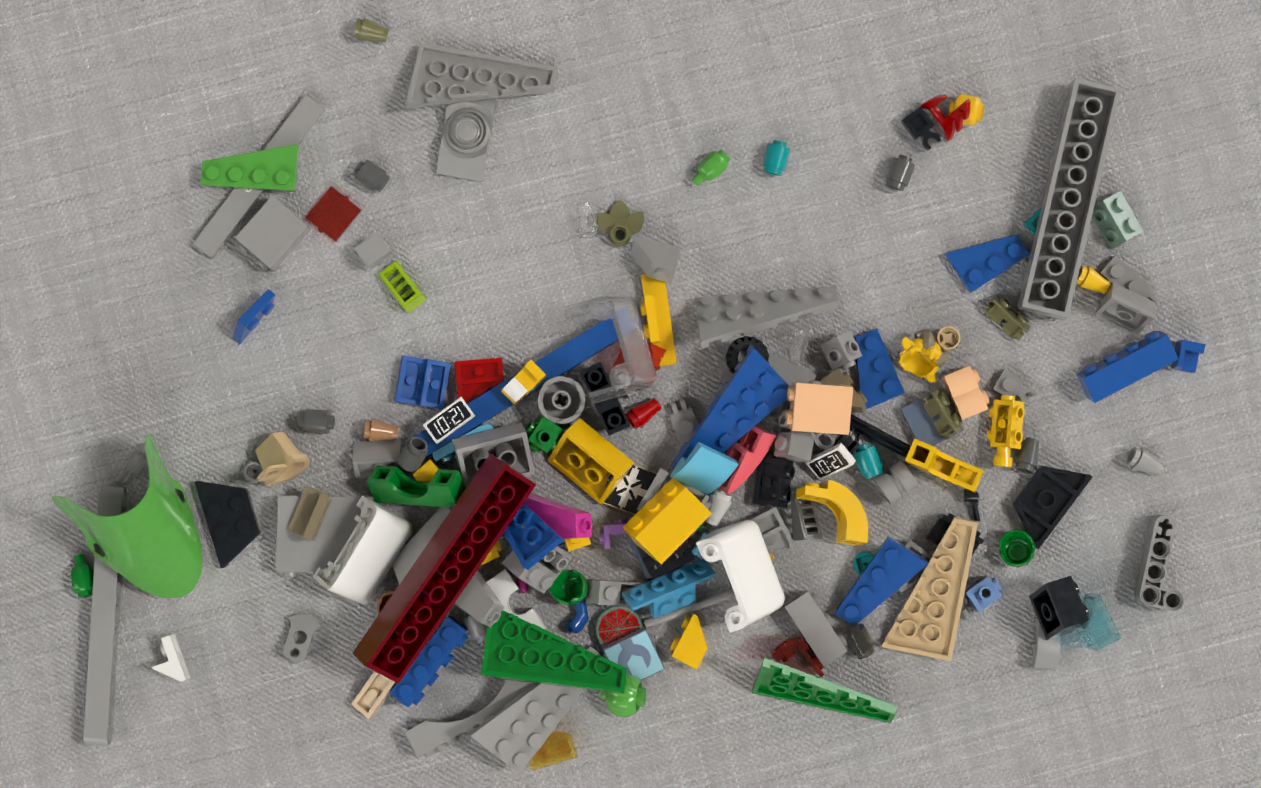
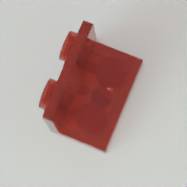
M791 635L770 652L777 662L780 660L786 662L795 654L793 650L797 648L820 678L824 675L821 671L824 666L816 656L810 657L806 651L809 647L800 636L795 638Z

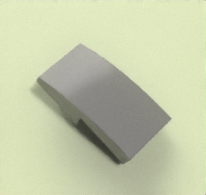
M1037 618L1036 643L1033 645V668L1056 671L1059 663L1061 636L1046 640Z

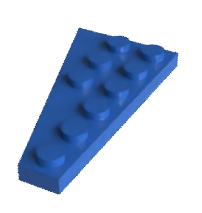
M752 344L746 350L747 355L743 361L738 362L734 368L735 373L731 379L724 383L707 409V415L703 421L695 427V433L689 442H685L671 463L672 470H674L682 456L688 458L698 442L724 453L787 399L789 384Z

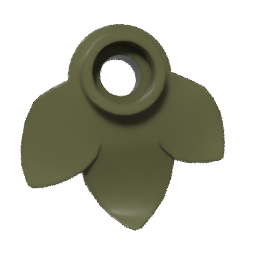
M618 200L612 206L610 214L598 213L597 223L600 230L608 234L609 241L613 245L621 247L629 243L631 235L641 230L644 223V213L635 212L630 214L627 205L622 200ZM622 231L624 237L617 239L615 236L616 232Z

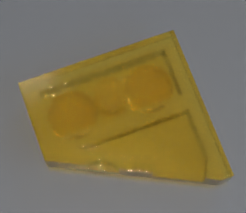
M552 731L530 760L531 770L534 771L578 758L572 734Z

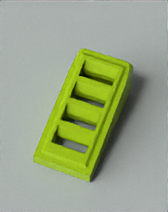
M397 260L378 273L397 301L408 313L426 301L427 298ZM398 270L400 273L389 281L388 278ZM404 278L405 281L395 288L394 285ZM408 286L411 287V288H410L408 291H406L403 295H400V294H399V293H401L403 290H405Z

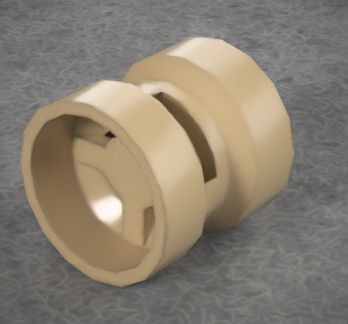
M945 326L934 334V340L939 344L942 352L950 351L960 343V333L952 326Z

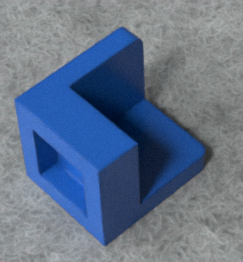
M1187 340L1176 341L1175 352L1179 360L1172 363L1171 369L1195 373L1198 357L1200 354H1204L1206 344Z

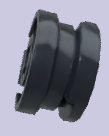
M850 425L849 435L842 434L834 446L842 443L852 455L865 437L861 433L857 434L855 428Z

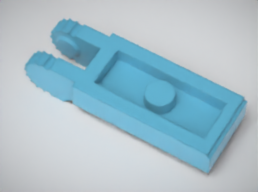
M483 424V426H479L461 437L488 431L494 427L490 424ZM450 442L433 452L432 455L436 462L442 460L444 464L456 457L453 443Z

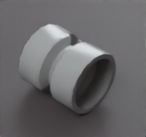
M902 461L890 467V473L883 472L873 479L876 487L889 504L901 498V492L908 493L918 486L915 478Z

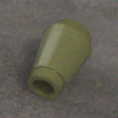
M357 18L353 37L359 38L360 41L386 42L389 29L366 18L363 20Z

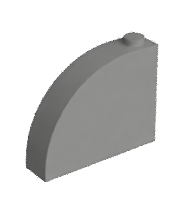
M278 496L276 572H283L282 576L297 577V572L316 571L318 567L322 569L328 568L327 563L329 560L335 562L358 524L354 518L356 515L360 516L361 509L356 506L361 497H333L315 541H310L288 529L302 496ZM367 497L375 502L374 497Z

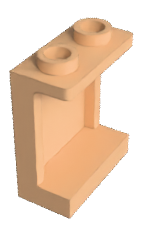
M792 381V386L788 387L787 392L790 410L786 411L785 424L792 431L849 435L853 387L843 384L828 385Z

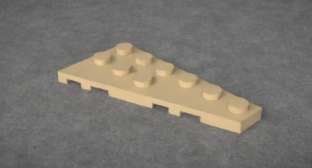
M958 517L953 518L930 558L928 565H926L881 644L882 648L947 661L952 660L978 521Z

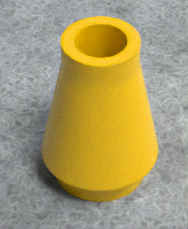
M1080 266L1076 282L1077 286L1105 294L1111 282L1090 266Z

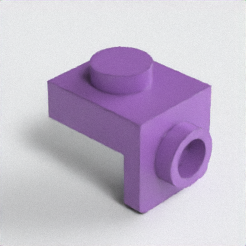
M613 520L614 525H604V530H600V544H605V549H610L611 534H627L622 527L628 520Z

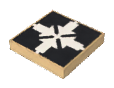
M633 464L626 476L604 501V504L635 515L639 511L637 507L657 473ZM610 472L607 477L608 481L606 483V486L613 478V475Z

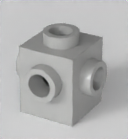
M851 331L836 336L820 345L832 370L839 367L846 370L856 365L854 360L862 357L859 346Z

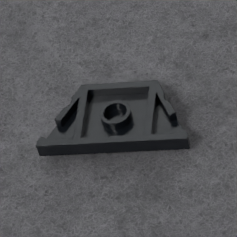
M1040 466L1012 503L1027 534L1033 539L1036 549L1042 546L1093 476L1047 466Z
M195 481L197 493L222 569L227 567L238 554L261 534L247 488Z

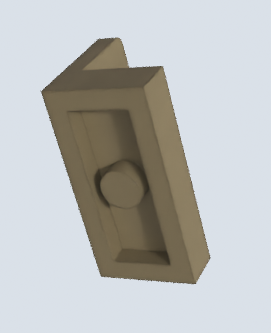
M309 486L305 487L288 529L302 535L305 539L315 541L333 496Z

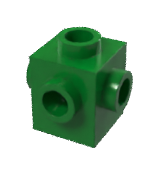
M539 414L535 421H531L525 428L529 447L537 453L540 450L546 453L549 450L552 451L558 444V436L563 429Z

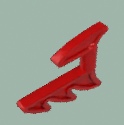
M938 95L924 102L921 108L928 109L943 128L946 140L950 141L954 136L955 129L957 132L962 130L963 119L969 118L971 101L969 99L966 100L946 117L938 105L947 98V95Z

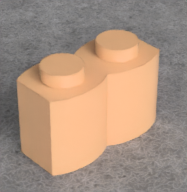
M966 366L941 377L953 408L961 420L988 410L987 404H989V399L984 390L981 391L978 386L980 377L976 369Z

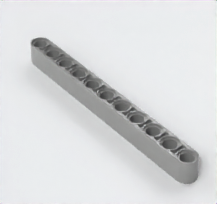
M101 486L97 515L116 516L126 513L127 488ZM96 543L95 552L104 557L105 553ZM96 555L94 560L83 740L86 745L109 746L113 733L122 575L114 571Z

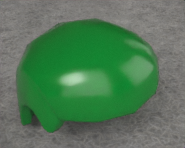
M1014 529L1006 532L999 540L1001 559L1012 567L1019 568L1028 565L1035 554L1033 539L1025 531Z
M574 569L562 570L550 587V593L556 601L562 604L575 605L586 597L588 583L582 573Z

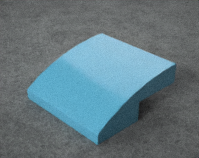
M698 442L688 458L682 456L671 472L670 477L709 495L729 478L739 464L735 459Z

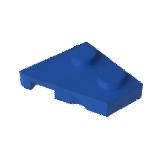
M268 289L238 319L233 340L239 345L256 328L264 315L267 316L273 310L275 294Z

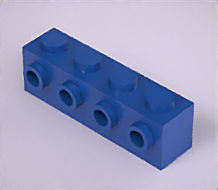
M1161 331L1149 332L1141 341L1130 342L1123 347V350L1105 355L1102 361L1084 366L1082 371L1076 375L1087 399L1096 403L1179 360L1168 335Z
M448 616L416 658L401 682L395 685L390 694L408 708L412 704L417 706L425 695L422 692L427 684L430 687L439 677L436 673L441 666L446 667L454 657L451 654L454 648L457 646L460 649L468 639L465 635L468 629L452 616Z

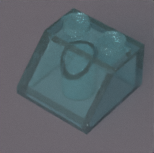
M1093 593L1086 594L1083 604L1088 609L1089 621L1077 629L1078 633L1075 635L1082 647L1085 645L1088 649L1098 651L1122 637L1101 596Z

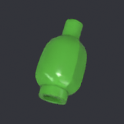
M722 149L718 152L712 151L700 162L698 174L691 180L698 186L704 180L710 181L715 179L726 170L727 162L731 159Z

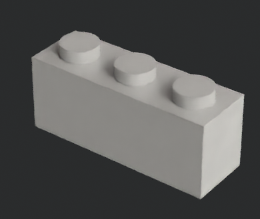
M806 590L783 605V607L821 665L825 667L848 652L844 647L848 643L840 632L836 634L831 627L835 623L827 612L823 614L818 607L821 605V602L816 594H810Z

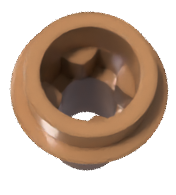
M372 418L371 420H365L363 439H369V442L397 440L398 426Z

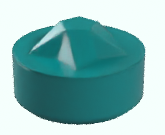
M869 552L857 554L853 561L855 571L861 574L874 555Z

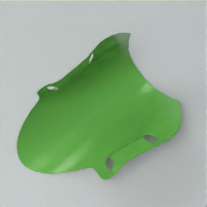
M147 434L145 453L148 460L149 487L143 499L133 509L116 516H99L78 506L68 498L55 495L52 496V501L83 532L86 543L92 553L133 585L163 598L183 597L195 588L201 576L203 564L201 542L186 492L179 482L170 476L160 458L153 437ZM175 489L183 492L185 503L181 502ZM94 543H97L105 553L104 557L94 551Z

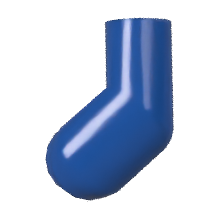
M586 600L575 604L576 615L572 620L566 622L565 628L567 632L579 633L588 622Z

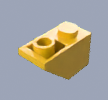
M693 613L691 617L688 615L685 617L680 627L684 631L680 638H674L669 649L673 651L671 653L672 657L697 670L708 647L698 615Z

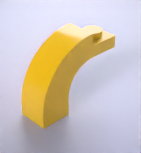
M915 438L905 459L910 465L930 475L974 493L984 473V470L939 451L937 447Z
M826 480L819 484L805 483V486L796 489L797 499L822 503L833 512L837 521L836 543L853 546L868 543V521L865 510L859 499L847 487L838 482Z

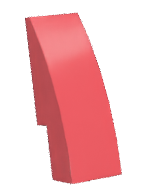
M756 425L742 437L739 444L734 443L730 447L727 456L735 459L739 465L719 489L727 494H732L761 463L776 435L762 426Z

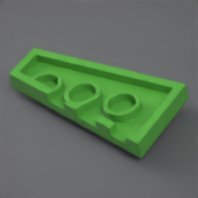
M295 144L202 161L200 185L296 192L299 145Z

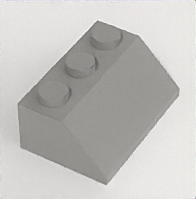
M521 422L452 440L459 471L466 488L490 453L526 477L535 475L527 434Z

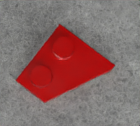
M503 358L455 361L458 399L462 397L466 404L504 382Z

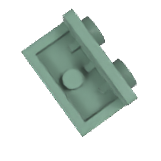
M1121 191L1094 205L1092 217L1111 249L1144 232Z

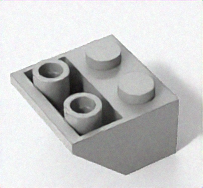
M557 546L527 570L523 568L512 549L502 564L519 579L544 594L552 586L554 580L567 566L573 556Z

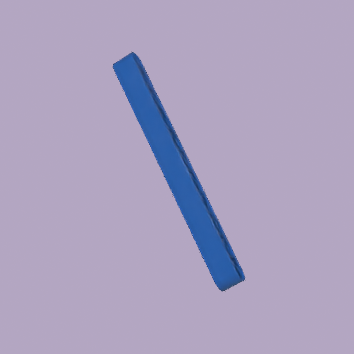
M628 307L621 309L536 361L535 364L546 374V377L522 399L542 388L549 379L565 374L638 329L639 325ZM517 374L468 403L467 405L475 417L440 443L436 444L426 429L414 436L424 439L428 445V453L425 459L431 456L434 451L452 442L453 439L467 434L513 406L514 404L501 391Z

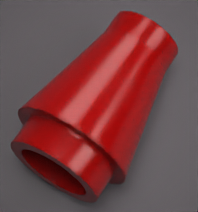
M652 398L647 402L629 408V412L625 415L634 429L643 428L662 408L659 402Z

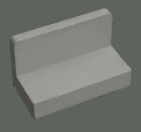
M401 440L355 442L353 466L356 479L369 478L377 465L395 466L403 473V468L398 463V457L401 453Z

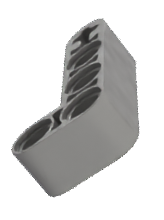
M1156 515L1149 522L1134 597L1142 605L1168 611H1178L1184 605L1183 595L1177 590L1163 587L1176 530L1175 520L1169 515ZM1159 522L1167 524L1166 529L1159 527ZM1160 535L1165 536V538H1155V536ZM1156 542L1162 545V551L1159 555L1153 552V546ZM1152 565L1157 568V574L1154 578L1148 575V569ZM1149 588L1152 591V598L1149 601H1145L1143 592ZM1169 594H1173L1175 596V603L1169 607L1166 603V598Z

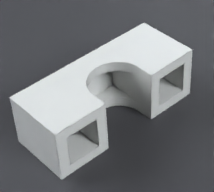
M507 568L486 582L503 605V611L514 614L518 618L543 629L546 628V625L534 608L525 613H516L510 608L509 598L519 587Z

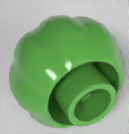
M626 674L624 694L602 691L601 699L606 701L607 707L612 714L618 717H629L636 714L639 707H644L646 688H642V682L639 678Z

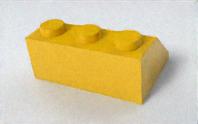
M580 418L564 432L547 460L601 505L634 464L631 459ZM610 472L613 475V478L606 486V483L608 481L607 477Z
M672 478L622 528L638 547L662 564L712 513L684 485Z

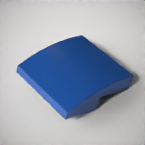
M402 355L394 402L443 409L451 363Z

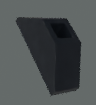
M596 363L579 371L608 435H613L630 427L602 363Z

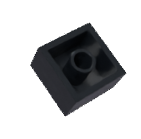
M1072 576L1048 582L1029 596L1046 640L1072 633L1089 621L1088 609L1082 603L1078 585L1073 581Z

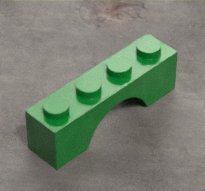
M377 465L366 481L375 502L453 508L466 489L459 470L438 469L431 481L420 482L406 476L398 467Z

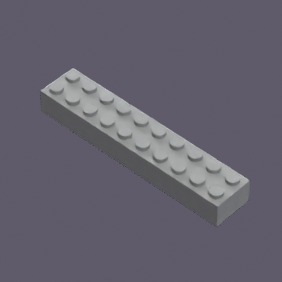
M1075 78L1069 84L1041 204L1040 216L1038 217L1017 306L1018 310L1060 320L1069 317L1121 88Z

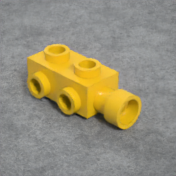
M1001 395V400H994L993 405L989 409V416L992 418V428L987 432V439L990 442V447H997L996 456L993 458V466L1012 467L1011 449H1021L1023 439L1022 425L1025 415L1024 402L1015 401V396Z

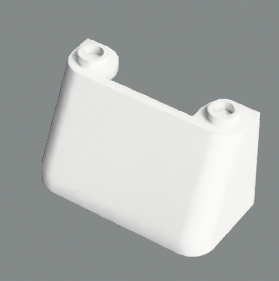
M362 495L356 504L361 509L360 516L356 515L354 518L358 522L357 526L335 562L329 560L327 563L329 567L327 569L318 567L313 578L325 589L365 605L368 602H372L375 598L377 589L404 544L411 538L413 529L411 522Z
M744 520L714 530L696 542L702 558L706 561L715 562L722 559L738 604L730 607L725 613V622L730 633L740 630L782 607L785 600L784 593L761 531L754 521Z

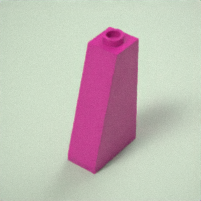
M532 493L525 500L524 503L563 539L592 537L591 513Z

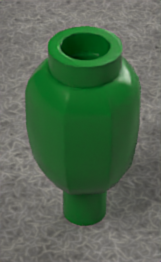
M83 554L75 555V565L71 570L73 591L78 594V598L91 597L93 591V571L85 563Z

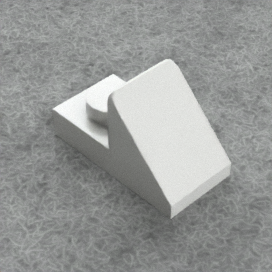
M175 634L161 638V652L169 661L151 668L181 682L190 679Z

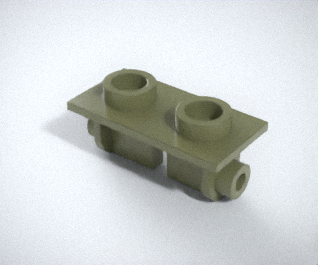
M995 295L992 300L994 304L989 302L984 307L987 311L985 314L996 324H999L1003 319L1007 321L1001 328L1012 339L1016 338L1019 340L1024 335L1022 330L1026 333L1029 331V320L1023 314L1014 312L1011 309V303L1006 298H1000Z
M937 389L932 393L933 398L931 394L922 398L924 401L923 406L931 418L938 414L941 418L936 420L934 424L941 436H945L948 439L955 435L953 430L956 434L963 430L961 427L962 421L958 414L953 413L950 409V401L944 392L941 393Z

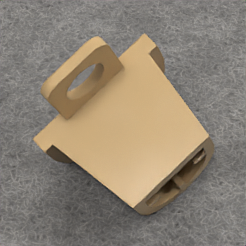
M284 432L271 433L255 450L263 472L257 479L259 482L265 481L267 486L287 482L300 475L310 465L308 456L301 454Z

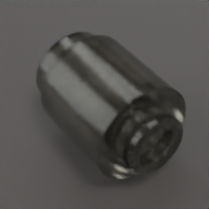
M853 622L845 627L843 637L847 641L853 655L857 656L858 659H864L875 651L873 647L874 642L864 624Z

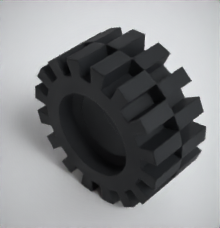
M744 336L731 343L726 353V364L731 373H735L734 368L739 362V352L743 349H748L750 344L768 362L769 353L761 340L753 336Z

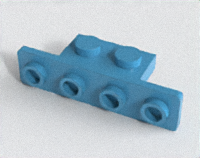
M699 560L622 592V598L633 611L650 604V614L655 619L696 602L695 585L715 577V571L706 560Z

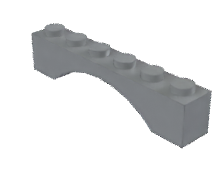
M506 679L498 695L478 712L454 720L427 718L408 729L405 734L418 758L422 755L428 758L437 753V747L443 743L449 746L459 740L457 735L464 731L467 733L473 728L477 729L480 722L490 715H496L504 709L505 704L534 684V682Z

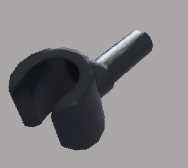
M965 489L964 502H972L974 521H980L978 511L979 494L977 491L974 493Z

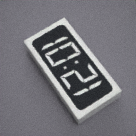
M460 397L424 423L423 426L436 444H438L473 419L475 415L464 399Z
M839 443L811 457V461L806 462V465L821 481L852 466L856 460L845 446Z

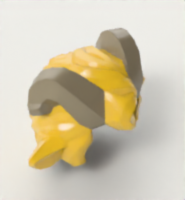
M923 329L915 333V339L912 341L907 337H903L901 341L903 349L899 353L900 357L898 360L899 366L917 377H924L930 383L936 382L935 373L937 369L941 368L942 364L949 357L947 353H941V347L934 340L933 333L928 329Z

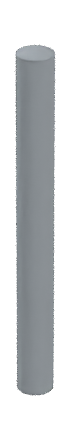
M733 588L703 598L654 619L651 617L645 619L646 629L734 598Z

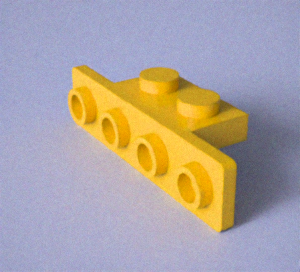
M642 274L641 281L644 301L640 302L642 316L646 315L647 325H643L645 339L650 338L653 366L675 365L677 360L666 282L650 278L647 274Z

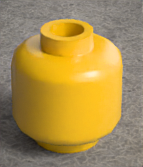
M959 94L955 101L951 100L949 114L969 99L971 101L969 118L963 119V125L975 126L977 122H981L983 119L985 104L981 102L980 97Z

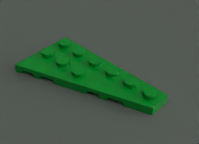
M503 610L499 620L491 627L487 626L481 676L624 694L627 668L613 661L598 656L579 645L577 646L554 633Z
M763 658L752 689L753 694L891 723L896 715L897 706L887 701L879 700L827 681L822 677L805 673L767 658Z

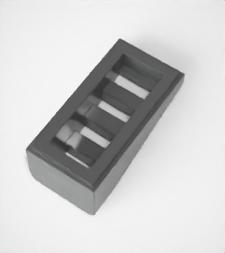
M790 493L793 540L822 539L814 501L805 500V504H800L799 500L801 499L796 498V493ZM801 509H805L806 513L802 514Z

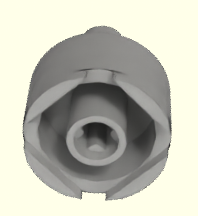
M563 376L551 378L540 389L538 395L539 409L545 418L555 424H570L576 421L585 409L586 397L579 383L571 378ZM561 394L569 399L564 407L560 404L556 405V401L559 400L558 396Z

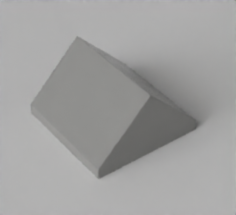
M1113 282L1098 307L1096 314L1138 334L1155 318L1156 303Z

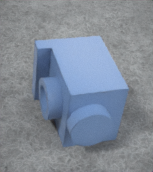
M984 576L965 589L964 594L974 610L981 612L985 607L1002 597L999 592L1002 590V587L995 578L990 579L989 576ZM987 588L989 596L984 598L982 590Z

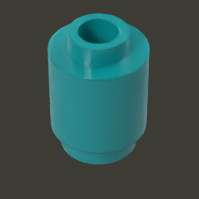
M773 140V144L768 143L763 161V172L782 176L790 153V148L786 147V142Z
M869 443L860 445L856 452L853 453V457L856 460L861 475L864 474L865 479H869L883 473L881 468L883 464L875 445L869 446Z

